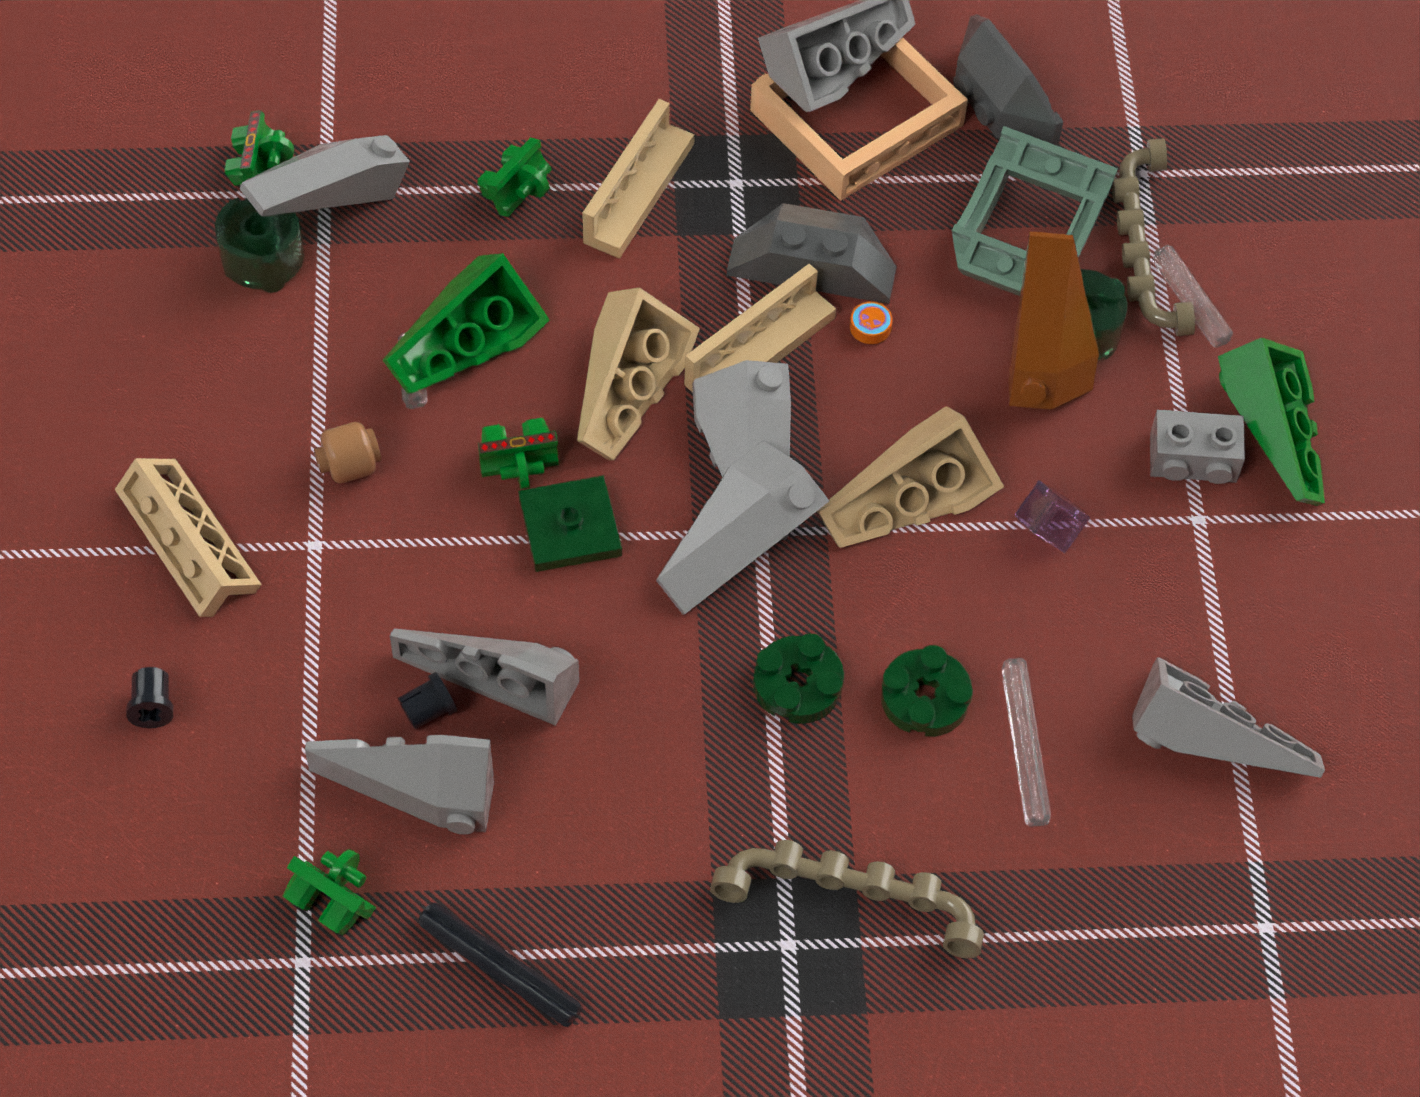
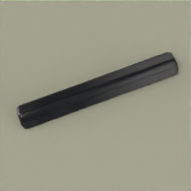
M432 902L422 911L419 916V924L423 929L564 1027H569L578 1018L582 1010L578 1000L442 906Z

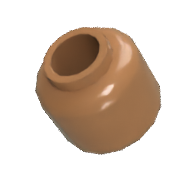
M351 422L323 431L320 437L321 447L314 448L320 473L329 472L332 480L338 484L370 476L376 469V462L382 461L373 429H365L360 422Z

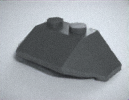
M978 14L971 16L958 56L956 73L953 79L954 87L968 99V103L975 110L979 122L987 126L996 138L1000 139L1001 131L1005 126L1059 146L1063 120L1058 112L1052 110L1049 99L1034 74L988 18L980 17Z
M783 203L734 238L726 276L781 285L806 265L810 264L818 271L816 291L890 303L897 266L864 217Z

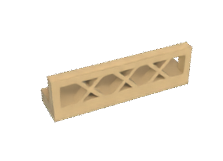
M658 99L583 211L584 244L620 258L694 145V134L669 124L670 103Z
M810 264L806 265L685 356L684 385L693 392L692 383L694 379L746 360L777 363L833 321L836 315V308L816 292L818 271Z
M135 458L115 488V491L199 617H213L228 595L255 594L262 584L177 460ZM160 474H167L173 484L163 479ZM181 505H183L184 507L190 509V510L194 513V515H192L191 513L185 511V510L181 507ZM202 536L212 541L216 547L204 541ZM224 568L234 573L238 579H230Z

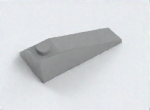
M860 0L759 37L758 41L769 77L804 111L809 112L841 99L849 91L848 87L858 77L864 76L871 69L870 65L883 52H888L916 23L909 0Z
M395 628L390 634L393 658L431 674L437 672L445 680L555 726L579 683V660L562 648H548L532 642Z

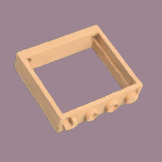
M903 37L888 52H883L881 56L932 105L844 159L782 100L788 94L769 77V74L762 75L752 84L750 110L840 201L964 126L968 99Z

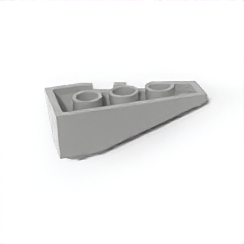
M388 135L317 145L242 182L240 190L261 216L394 199L410 161Z
M746 360L694 379L692 383L694 421L699 433H704L711 450L709 457L713 466H718L722 477L728 467L763 440L790 457L791 395L788 364ZM787 534L784 538H782L781 540H786L787 537H788V534Z
M763 440L728 467L719 485L699 512V516L679 543L656 581L682 615H685L830 500L801 464Z
M1159 657L1156 658L1132 715L1133 729L1138 732L1137 737L1141 741L1156 749H1160L1163 745L1174 752L1321 778L1325 767L1319 753L1274 725L1264 724L1263 728L1255 724L1256 719L1246 711L1247 708L1236 701L1222 704L1208 692L1209 684Z
M430 735L427 737L426 744L406 745L402 737H389L386 744L370 747L369 744L359 739L306 742L305 754L309 771L433 825L447 828L451 832L457 834H470L474 831L486 832L494 786L490 740L449 735Z

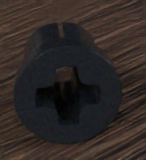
M144 667L133 673L131 700L126 706V717L131 724L141 728H158L165 726L173 719V704L169 700V675L162 671V669Z
M437 672L428 675L429 681L397 698L415 730L445 713L451 716L458 712L452 697Z

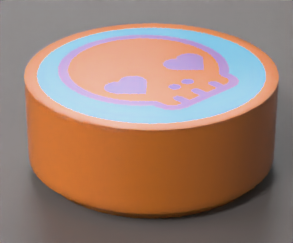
M861 303L851 313L850 331L862 343L877 344L883 342L891 333L892 314L886 306L880 303Z

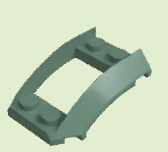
M1004 126L994 153L990 156L967 207L952 229L958 271L965 276L1020 296L1027 251L981 234L1009 176L1081 202L1067 232V235H1073L1079 257L1103 207L1118 168Z

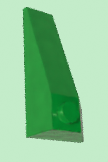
M503 253L481 255L449 282L386 355L383 362L405 392L412 394L454 376L459 371L473 365L482 364L494 356L523 346L550 319Z
M1261 337L1219 355L1218 360L1221 368L1219 380L1223 389L1227 392L1228 397L1239 414L1243 416V420L1296 501L1315 506L1324 504L1321 461L1318 454L1311 448V438L1317 436L1318 432L1317 423L1309 420L1307 405L1314 402V393L1303 351Z

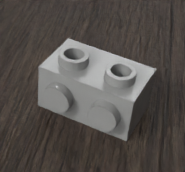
M1170 410L1156 411L1150 431V476L1165 477L1173 481L1193 479L1207 480L1215 484L1237 483L1245 460L1243 416Z

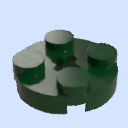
M812 633L803 636H787L772 642L758 653L753 676V689L759 704L766 712L774 717L775 713L782 717H788V722L806 724L824 718L834 709L836 701L842 693L844 669L838 655L832 648L825 645L822 637ZM793 672H801L809 676L806 678V686L800 687L797 682L789 683L787 679L791 677Z
M928 645L923 649L907 651L896 657L889 664L883 674L881 704L886 716L895 726L908 733L912 729L917 732H925V736L936 737L951 732L963 722L973 695L971 679L964 666L957 659L948 655L942 647ZM927 685L935 688V699L930 700L926 695L918 697L916 693L919 690V686Z

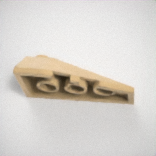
M641 288L608 292L594 329L577 441L607 460H614L642 424L641 418L652 404L658 403L665 394L663 389L673 376H679L685 368V356L692 351L700 328Z
M945 406L908 431L830 498V501L820 508L817 513L836 545L842 548L887 535L894 529L912 524L918 526L930 522L932 518L950 513L956 515L969 511L1002 489L1004 485L965 417Z

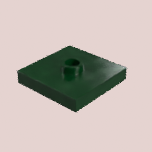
M604 475L518 491L535 572L622 556V546Z

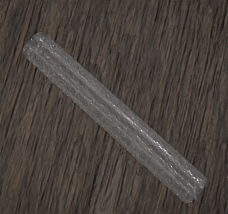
M1009 658L1003 662L1001 670L1025 823L1030 827L1045 826L1050 822L1051 810L1027 662L1023 658Z

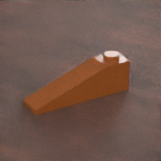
M1029 231L1008 377L1009 406L1052 410L1093 390L1099 350L1094 335L1073 235Z

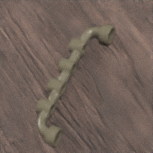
M1164 138L1148 139L1146 148L1134 150L1125 156L1120 164L1119 178H1115L1112 183L1113 202H1123L1124 210L1117 211L1118 234L1128 235L1130 242L1122 244L1123 267L1134 268L1135 276L1127 277L1129 302L1139 301L1143 316L1150 323L1159 327L1174 328L1176 336L1194 335L1195 315L1192 302L1174 303L1173 311L1171 312L1161 310L1156 304L1154 276L1151 274L1149 244L1146 242L1144 213L1140 206L1139 182L1135 170L1140 165L1148 164L1149 172L1166 171L1167 148Z
M780 840L776 843L774 851L760 848L740 851L731 858L727 866H721L715 870L710 886L712 894L723 901L732 903L743 902L747 898L751 884V877L745 871L752 867H762L770 869L772 874L783 879H793L796 876L816 880L818 885L829 890H839L842 887L862 891L867 898L876 901H885L889 898L905 901L915 910L922 912H931L939 909L951 913L957 921L948 924L946 927L943 941L944 949L948 953L961 958H974L981 953L984 932L975 925V915L970 905L959 896L941 891L942 882L940 878L931 873H917L914 875L913 882L907 883L895 880V869L887 863L871 862L868 864L865 873L848 869L849 858L841 852L825 851L822 853L819 862L802 858L803 848L800 844L791 840Z

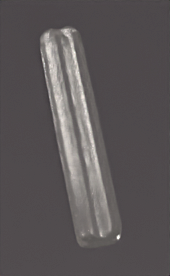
M1170 245L1158 248L1154 252L1153 263L1181 302L1193 303L1195 323L1210 344L1218 348L1230 342L1233 331L1175 249Z

